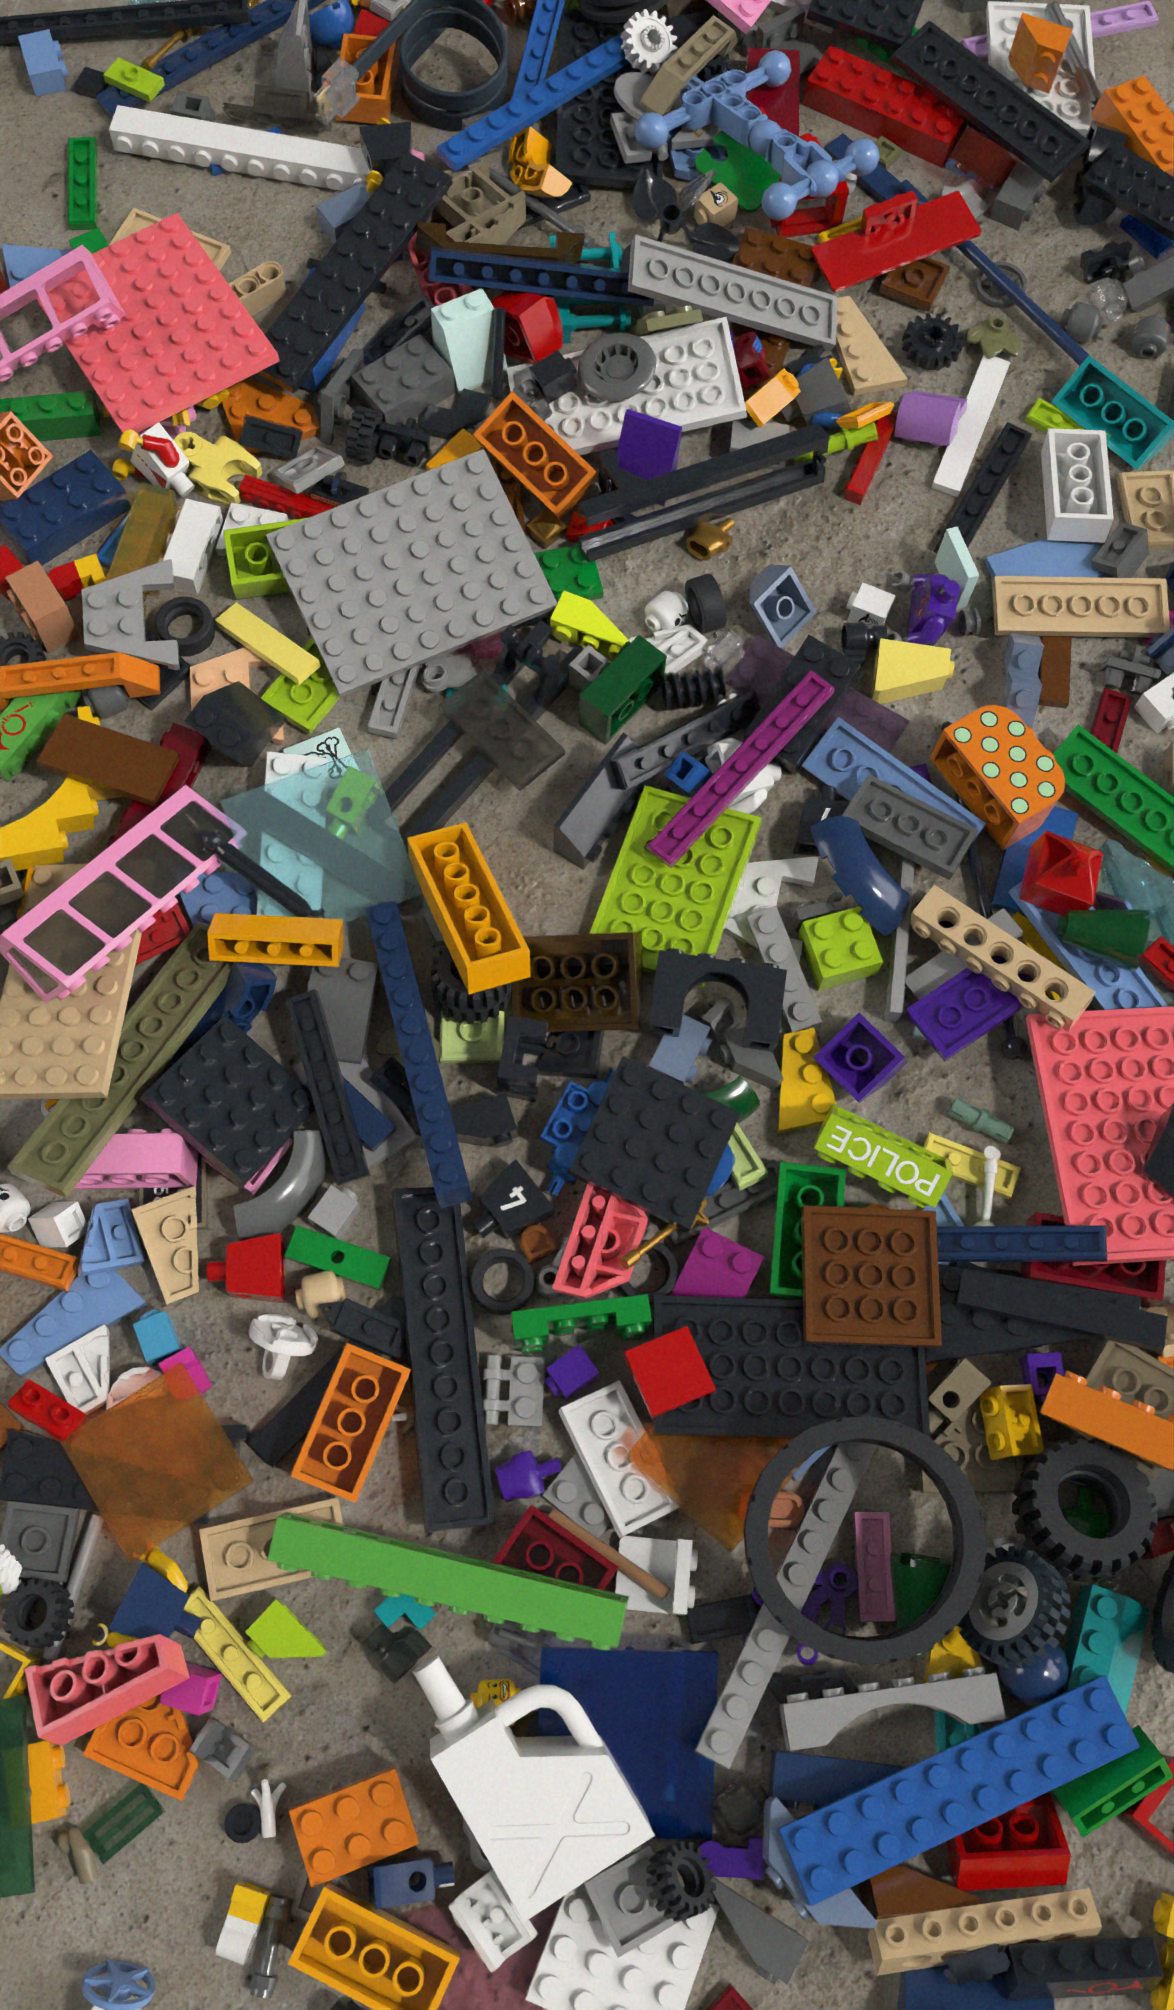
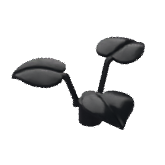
M648 169L643 171L634 189L633 208L637 216L644 221H651L658 217L661 228L657 239L658 242H662L665 234H675L682 228L689 241L695 243L692 248L694 253L727 262L740 251L741 244L730 231L715 223L700 224L696 228L695 237H693L687 227V221L682 220V208L677 204V194L672 185L657 177ZM631 244L623 251L621 269L629 270Z

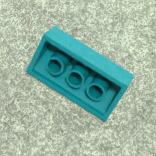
M1088 355L1051 401L1084 429L1103 430L1111 436L1106 434L1107 447L1136 470L1140 469L1157 455L1174 435V421L1090 355Z
M1094 1584L1080 1586L1064 1652L1069 1667V1674L1062 1693L1098 1676L1106 1675L1126 1716L1150 1609L1125 1595Z

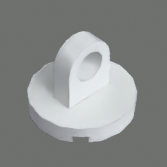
M263 1314L258 1317V1320L256 1318L252 1320L249 1328V1337L256 1344L266 1349L262 1365L263 1375L266 1379L281 1380L286 1373L291 1356H305L315 1350L318 1337L317 1333L309 1325L304 1324L303 1328L295 1325L296 1320L278 1314Z

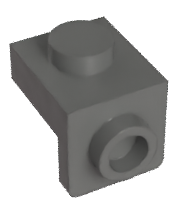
M209 1719L206 1725L197 1733L195 1742L189 1751L194 1756L207 1761L229 1780L237 1782L257 1748L229 1726Z

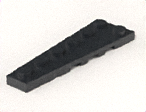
M9 1429L0 1482V1500L205 1525L209 1521L213 1487L170 1474H163L143 1466H136L76 1446H69L23 1430Z

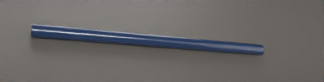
M904 180L899 185L898 191L901 194L912 190L915 192L918 198L917 206L929 202L908 180ZM971 240L956 245L982 273L1079 366L1084 362L1089 354Z

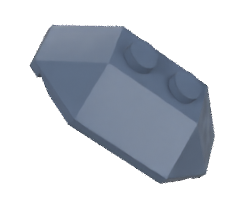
M768 1797L765 1800L762 1858L769 1867L765 1872L779 1889L785 1886L792 1894L794 1899L790 1904L804 1921L810 1917L812 1921L823 1925L873 1929L878 1922L850 1888L813 1906L808 1905L777 1828L795 1819L777 1797Z

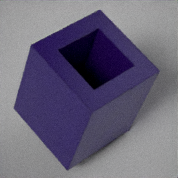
M578 1344L546 1368L548 1378L544 1382L555 1397L561 1394L566 1401L596 1379L599 1371Z

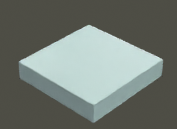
M958 527L946 529L934 563L939 574L946 575L949 580H954L960 586L957 610L967 606L979 578V573Z

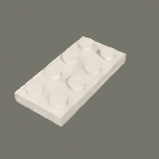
M620 1380L558 1410L619 1538L682 1507Z

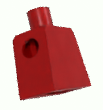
M281 1233L228 1244L226 1246V1261L207 1263L208 1282L226 1281V1292L230 1297L285 1303V1240Z

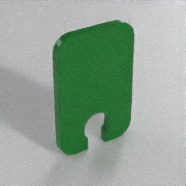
M721 130L712 139V142L717 147L725 149L728 153V158L723 162H716L711 158L710 153L703 149L696 157L695 168L701 175L711 171L705 179L714 186L722 182L738 198L737 206L745 212H755L762 205L761 200L764 191L771 184L778 183L779 178H782V176L772 167L771 163L765 161L764 157L756 155L751 147L747 148Z

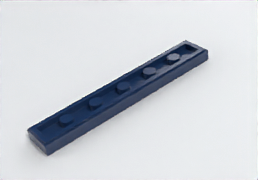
M1106 1225L937 1227L938 1262H1107Z

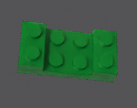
M648 1294L511 1312L515 1350L522 1349L523 1354L543 1351L542 1346H548L549 1332L553 1331L554 1336H566L573 1334L576 1328L587 1327L588 1332H596L608 1329L607 1324H613L614 1337L622 1336L623 1341H631L643 1338L642 1333L648 1332L652 1322Z

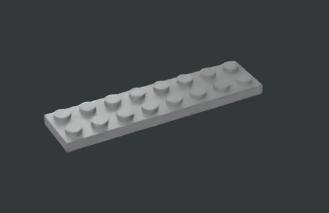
M635 235L631 240L629 292L680 307L692 305V310L701 309V312L717 318L727 317V321L815 347L822 345L823 349L829 351L836 346L838 296L639 235Z

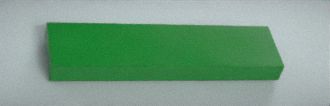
M95 137L68 138V226L70 231L98 228L97 141Z

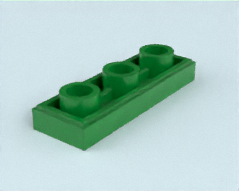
M296 1226L284 1256L288 1260L320 1271L330 1270L338 1277L341 1276L346 1280L379 1291L391 1262V1257L300 1226ZM341 1254L344 1256L341 1263L333 1262V1258L336 1255Z

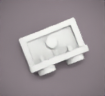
M491 1869L463 1890L449 1904V1909L453 1914L455 1923L465 1932L474 1946L477 1957L481 1962L485 1963L490 1972L499 1968L508 1957L532 1941L538 1934L529 1919L523 1922L494 1869Z

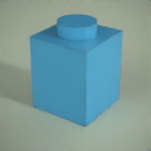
M153 1310L140 1316L141 1321L133 1324L145 1360L152 1367L159 1365L158 1363L183 1350L172 1317L166 1311Z

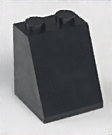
M237 681L204 695L184 721L230 758L251 767L287 718L243 683Z

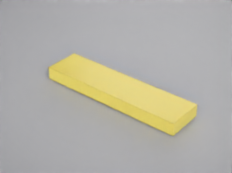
M237 602L215 619L218 628L299 685L321 667L319 659Z
M199 1586L192 1592L184 1610L203 1618L193 1638L261 1721H267L292 1695L265 1662L248 1646L245 1638L215 1602H210V1596L205 1590Z

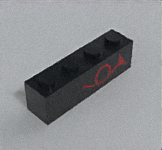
M1153 1937L1008 1944L1004 1952L1011 1965L1008 1966L1009 1970L1000 1973L1006 2001L1151 1993L1164 1977Z

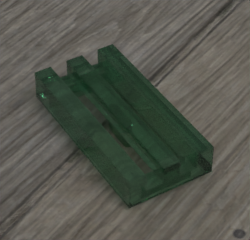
M141 1783L83 1832L82 1835L85 1840L90 1842V1847L94 1853L97 1852L100 1857L99 1860L104 1865L166 1811L150 1788ZM144 1795L146 1799L102 1837L98 1838L96 1836V1832L138 1796ZM151 1805L154 1812L107 1851L104 1845Z

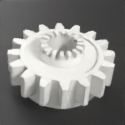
M644 9L640 14L636 12L624 24L625 30L620 36L623 39L621 49H624L625 58L632 64L634 69L641 70L643 74L650 71L651 75H654L678 50L672 44L677 40V36L670 34L673 26H666L664 24L666 21L665 16L659 20L657 18V11H653L649 15L647 9Z

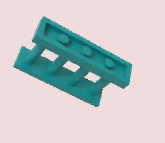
M609 232L608 247L585 248L582 250L580 260L609 259L610 268L620 269L619 261L622 260L621 243L616 244L615 232ZM556 235L549 236V248H554ZM554 295L562 321L563 344L571 343V331H576V328L618 325L619 333H626V328L631 327L630 310H625L624 303ZM615 303L616 314L575 316V314H570L569 309H573L575 305Z

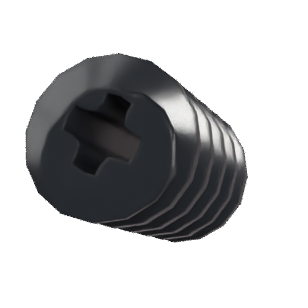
M715 666L713 674L708 667H705L701 675L697 669H692L690 676H688L685 670H681L678 674V679L674 672H669L666 680L663 675L661 676L662 696L668 711L671 710L673 701H676L679 709H682L684 700H688L692 708L695 705L696 698L700 699L702 706H706L708 697L712 698L715 705L718 704L719 695H722L724 698L726 696L725 678L721 666Z

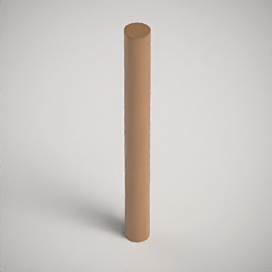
M554 1508L549 1514L551 1519L617 1565L618 1570L661 1600L666 1598L671 1589L670 1587Z

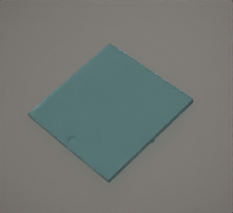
M368 749L220 801L238 849L308 901L312 910L323 908L326 911L324 913L326 919H343V923L367 915L365 909L367 907L395 900L397 903L423 894L398 830V820L393 817ZM252 883L264 915L296 917Z

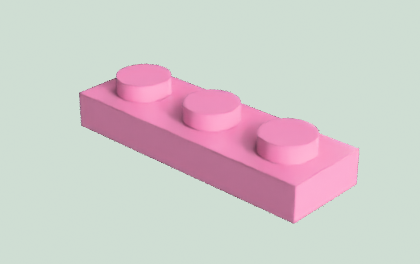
M853 1512L855 1570L858 1580L856 1589L858 1622L896 1621L889 1562L892 1552L889 1512Z

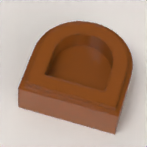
M532 1225L522 1232L520 1248L529 1264L558 1252L553 1236L546 1227Z

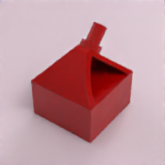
M505 290L491 301L494 308L501 307L506 309L505 355L536 364L563 347L561 316L552 295Z
M1045 831L1029 848L1019 900L1063 916L1066 915L1068 910H1089L1094 905L1103 852L1055 833Z

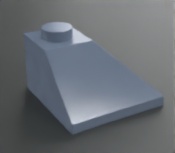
M768 565L750 583V605L776 650H781L817 612L791 566Z

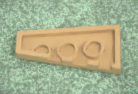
M850 296L839 297L837 302L836 349L853 396L906 386L908 378Z

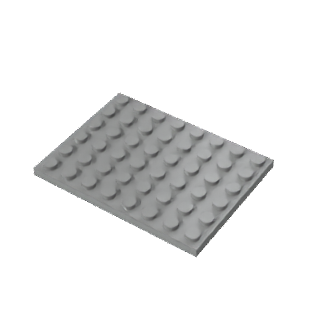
M484 449L266 535L268 544L340 698L501 632L509 625L515 626L554 610L558 605Z

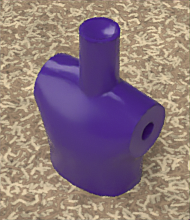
M530 1450L514 1455L509 1461L496 1466L495 1471L503 1497L506 1502L517 1499H531L544 1494L545 1489L542 1477L562 1471V1467L558 1457L538 1464L533 1452Z

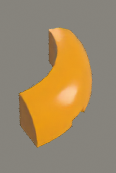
M531 126L512 136L508 158L509 162L512 163L511 178L523 191L535 197L562 196L569 190L572 182L550 165L553 144Z

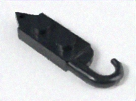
M345 1298L343 1302L318 1305V1309L332 1327L331 1332L391 1358H399L407 1353L404 1323L348 1298ZM325 1307H328L330 1312H326Z

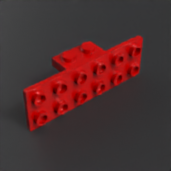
M913 190L904 194H898L892 199L879 204H872L868 208L863 209L861 227L859 229L813 246L811 253L831 290L838 292L979 237L982 230L961 193L955 191L918 206V198Z

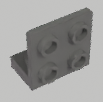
M798 5L758 26L755 48L800 50V77L815 69L823 55L802 33L806 11Z

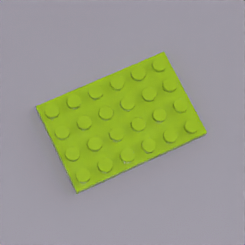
M644 786L590 933L642 931L643 971L652 974L656 972L659 950L665 951L669 948H675L684 951V954L697 956L700 953H708L715 956L762 824L761 817L727 808L672 868H669L648 851L647 845L691 798ZM702 983L696 987L703 989L705 983Z

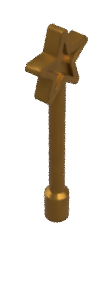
M202 26L190 27L188 29H172L174 36L157 52L149 55L141 63V67L151 71L157 65V61L184 35L187 39H190L192 33L203 32Z
M706 1200L702 1202L691 1229L695 1223L704 1227L709 1223L708 1218L702 1212L707 1205ZM669 1224L639 1248L630 1250L619 1259L621 1267L625 1270L631 1268L640 1261V1257L673 1233L678 1227Z

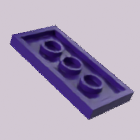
M1001 956L991 957V959L998 964H1004L1007 962ZM967 967L908 1007L906 1015L945 1062L1023 1009L1024 1006L1019 1002L1018 997L1009 991L999 990L992 984L990 978L982 973H974ZM1022 973L1018 975L1024 982L1033 981V978L1028 974Z

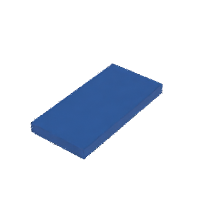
M1054 806L1041 827L1004 850L991 899L992 907L1004 908L1005 911L1015 914L1019 912L1025 916L1008 892L1023 881L1029 848L1045 831L1072 840L1079 813Z

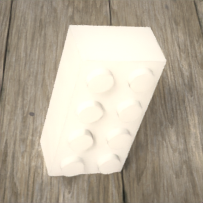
M1048 428L1041 451L1047 540L1105 543L1114 520L1106 431Z

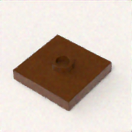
M928 257L922 258L889 271L880 286L879 293L930 312L949 274L951 266Z

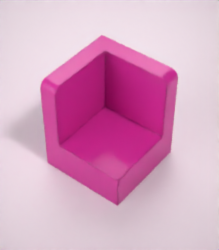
M190 1346L158 1363L175 1398L182 1404L212 1388V1384L196 1352Z
M186 1662L189 1679L163 1692L160 1702L163 1705L199 1716L214 1709L223 1673Z

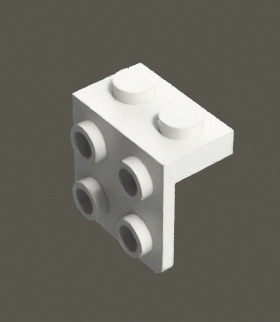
M624 1536L620 1539V1554L671 1588L666 1598L661 1600L617 1569L615 1593L629 1596L627 1610L687 1615V1608H693L695 1601V1586L689 1585L690 1571H696L698 1561V1549H692L693 1540L678 1539L672 1541Z

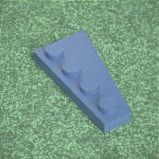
M116 1270L78 1276L72 1282L68 1292L62 1291L0 1348V1355L23 1378L47 1364L45 1358L104 1324L111 1327L121 1321L124 1316L135 1310L138 1311L148 1304Z

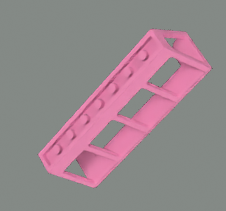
M83 245L0 294V320L35 299L40 298L53 325L50 331L13 353L10 352L0 330V351L3 355V358L0 360V382L11 378L13 371L21 366L28 367L36 363L38 356L46 351L54 352L62 347V342L71 336L75 338L83 335L91 324L94 323L98 327L110 329L118 325L121 321L120 318L126 315L91 252ZM86 269L100 300L61 323L47 292Z

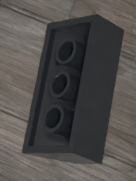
M624 732L554 824L553 851L583 870L589 862L594 863L603 850L601 845L606 839L611 840L615 836L620 826L618 824L623 815L628 817L636 805L635 799L639 793L643 792L644 786L650 787L653 778L650 777L628 790H620L611 761L637 748L632 739Z

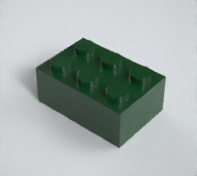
M640 635L632 642L627 641L621 647L618 657L613 662H606L601 668L599 676L593 682L588 681L580 690L578 724L606 745L662 687L661 676H664L667 655Z

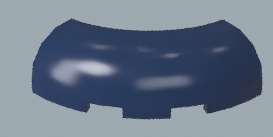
M835 816L825 818L814 824L810 828L821 858H827L832 868L836 871L832 878L846 897L852 894L857 904L862 908L859 913L873 927L885 936L890 934L906 916L910 904L909 893L893 880L877 860L863 835L859 821L851 817Z
M233 962L225 988L172 1057L173 1063L175 1064L225 1015L247 1033L253 1027L251 1022L261 1010L265 1011L272 999L277 977L271 969L261 963Z

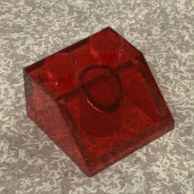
M969 126L966 127L949 156L956 161L954 167L965 174L972 171L978 175L975 181L988 189L991 184L999 188L1007 180L1016 162L1021 164L1023 162L1006 148Z

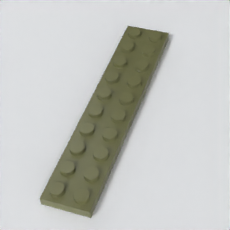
M199 922L195 925L124 1016L108 1097L60 1099L7 1166L11 1174L65 1198L68 1197L138 1104L143 1093L150 1088L225 988L233 962L209 961L207 932L210 926Z

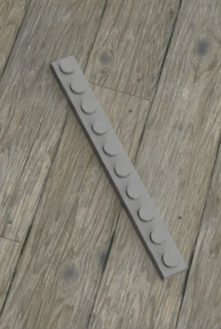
M862 1442L837 1444L779 1568L776 1578L787 1598L800 1612L877 1444ZM764 1603L694 1751L726 1770L732 1764L791 1634L774 1619Z

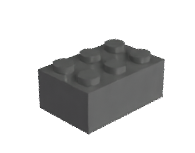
M421 334L351 375L354 398L362 407L382 412L383 422L396 425V423L405 424L409 417L415 418L425 412L429 404L436 405L455 393L454 371Z

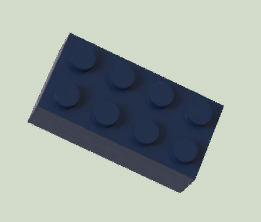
M89 450L25 490L18 499H11L1 505L0 528L29 564L38 561L43 566L129 511L131 506L124 487L94 452Z

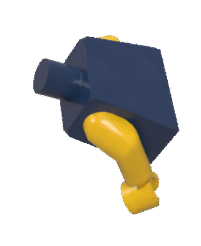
M147 1538L143 1540L149 1545L146 1554L141 1555L136 1551L134 1552L135 1558L142 1561V1564L111 1625L102 1623L97 1625V1627L104 1629L105 1636L102 1640L93 1639L92 1643L95 1646L113 1649L118 1644L158 1634L169 1638L173 1630L193 1639L203 1618L184 1610L190 1594L187 1593L188 1582L178 1564L162 1552L160 1547Z

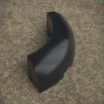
M1094 120L1091 121L1086 135L1090 143L1088 149L1080 155L1083 157L1082 171L1079 170L1076 173L1073 193L1077 194L1078 204L1075 203L1073 205L1074 217L1077 223L1083 225H1094L1103 222L1112 215L1116 206L1082 186V177L1116 143L1124 146L1128 136L1114 127Z

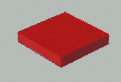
M688 1326L625 1351L623 1354L651 1419L716 1391Z

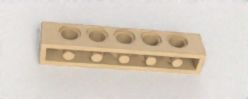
M933 885L912 911L910 925L919 936L923 938L929 937L938 943L939 948L944 953L950 956H957L965 962V965L971 971L977 974L982 973L990 978L996 988L1004 992L1009 991L1018 997L1019 1002L1024 1007L1030 1010L1036 1009L1042 1013L1046 1020L1054 1027L1064 1028L1069 1032L1091 1003L1096 991L936 885ZM949 921L954 926L943 928L939 925V922ZM968 938H974L978 940L980 944L977 946L968 945L965 942V940ZM1001 956L1007 962L1004 964L995 963L991 959V957ZM1022 973L1028 974L1033 978V981L1024 982L1018 975ZM1049 991L1055 992L1061 999L1051 1000L1045 993Z
M1086 1888L876 1920L878 1924L869 1930L868 1940L878 1976L948 1965L945 1959L995 1943L999 1952H1002L1008 1944L1095 1940L1102 1925L1091 1890Z

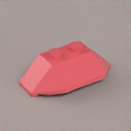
M587 1184L552 1290L587 1299L628 1282L634 1265L625 1270L621 1267L619 1259L630 1250H636L641 1246L649 1221L645 1212Z

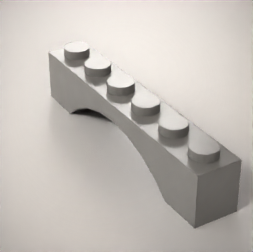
M984 1667L964 1669V1677L950 1679L949 1672L928 1675L929 1682L915 1684L914 1677L893 1680V1688L880 1689L879 1682L857 1685L859 1693L844 1694V1688L841 1687L822 1690L823 1698L809 1700L808 1692L787 1695L788 1703L778 1704L785 1748L788 1751L827 1746L833 1737L854 1718L872 1709L890 1704L908 1703L926 1706L947 1714L961 1724H975L1006 1719L997 1673L985 1674Z

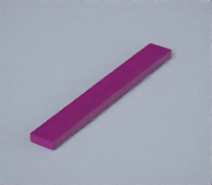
M810 670L647 845L648 851L669 868H672L832 696L834 687Z

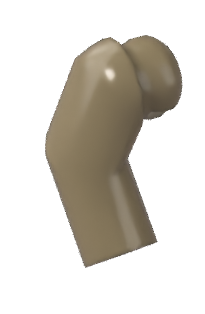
M70 1828L68 1832L60 1833L58 1836L59 1850L63 1854L72 1851L80 1884H88L96 1880L98 1872L93 1851L82 1831L77 1828Z

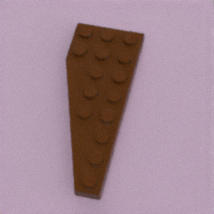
M745 227L740 241L741 248L735 254L732 262L733 265L808 288L811 287L818 268V264L811 253L813 246ZM731 322L734 348L735 342L741 335L747 332H754L766 350L764 361L770 369V379L781 371L792 339ZM768 380L747 389L741 383L744 402ZM747 412V417H746V418L737 419V420L747 419V420L754 421L748 412Z

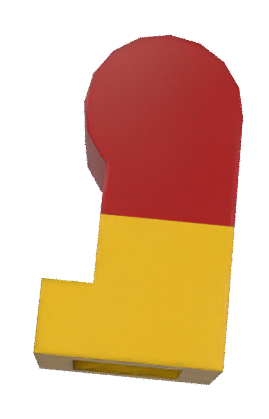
M97 554L57 566L48 573L49 579L63 601H70L77 594H82V589L106 581Z

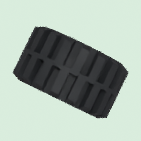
M443 947L439 951L440 956L434 957L433 965L431 966L433 1001H435V1006L439 1011L443 1010L445 1017H454V1021L461 1023L462 1020L467 1021V1024H474V1021L485 1023L488 1022L489 1017L495 1019L499 1016V1011L506 1010L508 1002L511 1001L512 997L511 983L468 994L448 948Z

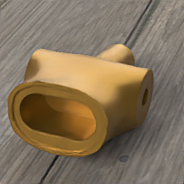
M726 518L717 526L708 522L698 524L694 534L687 539V549L692 555L704 561L709 560L714 555L726 552L731 547L733 541L732 536L727 532L734 528V521L731 518Z

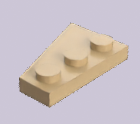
M196 1186L131 1209L166 1305L198 1293Z

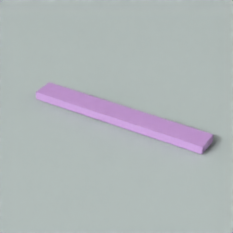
M1150 0L1090 13L1092 39L1155 26L1159 21ZM987 34L961 39L960 44L983 61L988 60Z

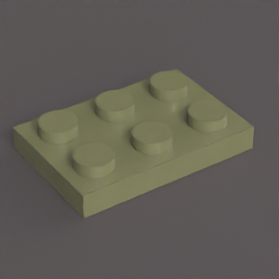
M692 305L675 308L674 311H670L668 314H665L664 311L652 312L647 314V316H643L642 319L636 320L637 324L630 328V334L641 337L697 324L703 321L701 309L692 311Z

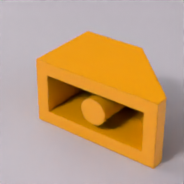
M783 368L745 401L747 412L759 428L801 392L797 379Z

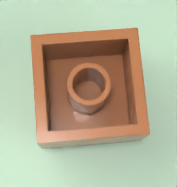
M38 561L5 577L11 588L6 593L15 606L14 609L22 623L26 624L33 639H36L39 644L42 643L48 653L80 637L65 602Z

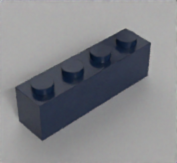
M771 1750L768 1796L777 1797L785 1808L799 1809V1802L813 1803V1811L908 1766Z

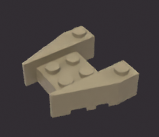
M487 160L469 164L468 170L452 173L451 169L445 170L443 172L452 176L453 184L433 209L427 222L430 223L443 216L451 223L454 228L446 232V241L503 245L526 221L525 192L521 191L512 197L505 193L490 180L489 162Z

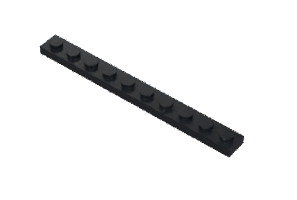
M182 0L0 17V45L19 43L18 36L48 29L50 30L52 40H60L64 38H85L97 35L110 36L112 34L138 33L153 30L163 31L176 28L188 29L198 26L212 27L221 24H241L243 22H250L249 0Z

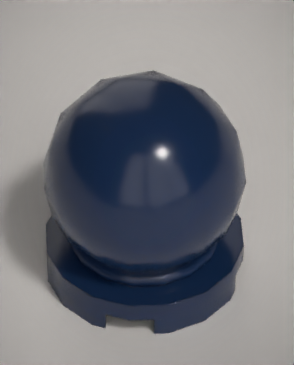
M1046 1643L1044 1647L1049 1655L1042 1659L1034 1654L1036 1664L1031 1666L1022 1662V1668L1018 1669L1010 1665L1008 1668L996 1665L999 1681L1011 1698L1030 1706L1039 1705L1062 1694L1067 1683L1069 1667L1066 1655L1059 1645L1053 1648Z

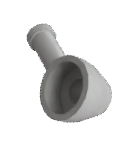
M566 1237L563 1238L562 1245L552 1265L541 1267L534 1276V1288L545 1299H555L562 1295V1293L554 1292L552 1290L553 1285L546 1284L544 1277L548 1274L556 1277L569 1240Z

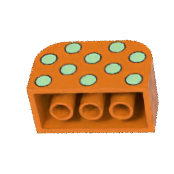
M987 705L980 707L943 729L929 758L971 812L986 823L984 828L1002 850L1007 849L1041 827L1065 788L1064 773L1055 761L1052 752L1045 749L1036 738V734L1031 727L1026 726L1015 712L1003 706Z

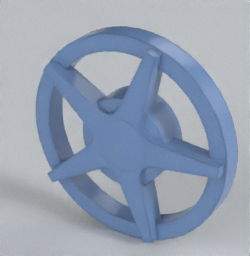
M106 1959V1962L91 1967L85 1973L82 1993L91 2004L104 2010H137L152 2000L155 1991V1979L148 1971V1967H141L125 1961ZM108 1972L106 1976H97L99 1974ZM139 1979L143 1980L148 1990L135 1982ZM91 1987L102 1988V1993L107 1998L95 1993ZM132 1995L139 1997L133 2000L123 2001L129 1999Z

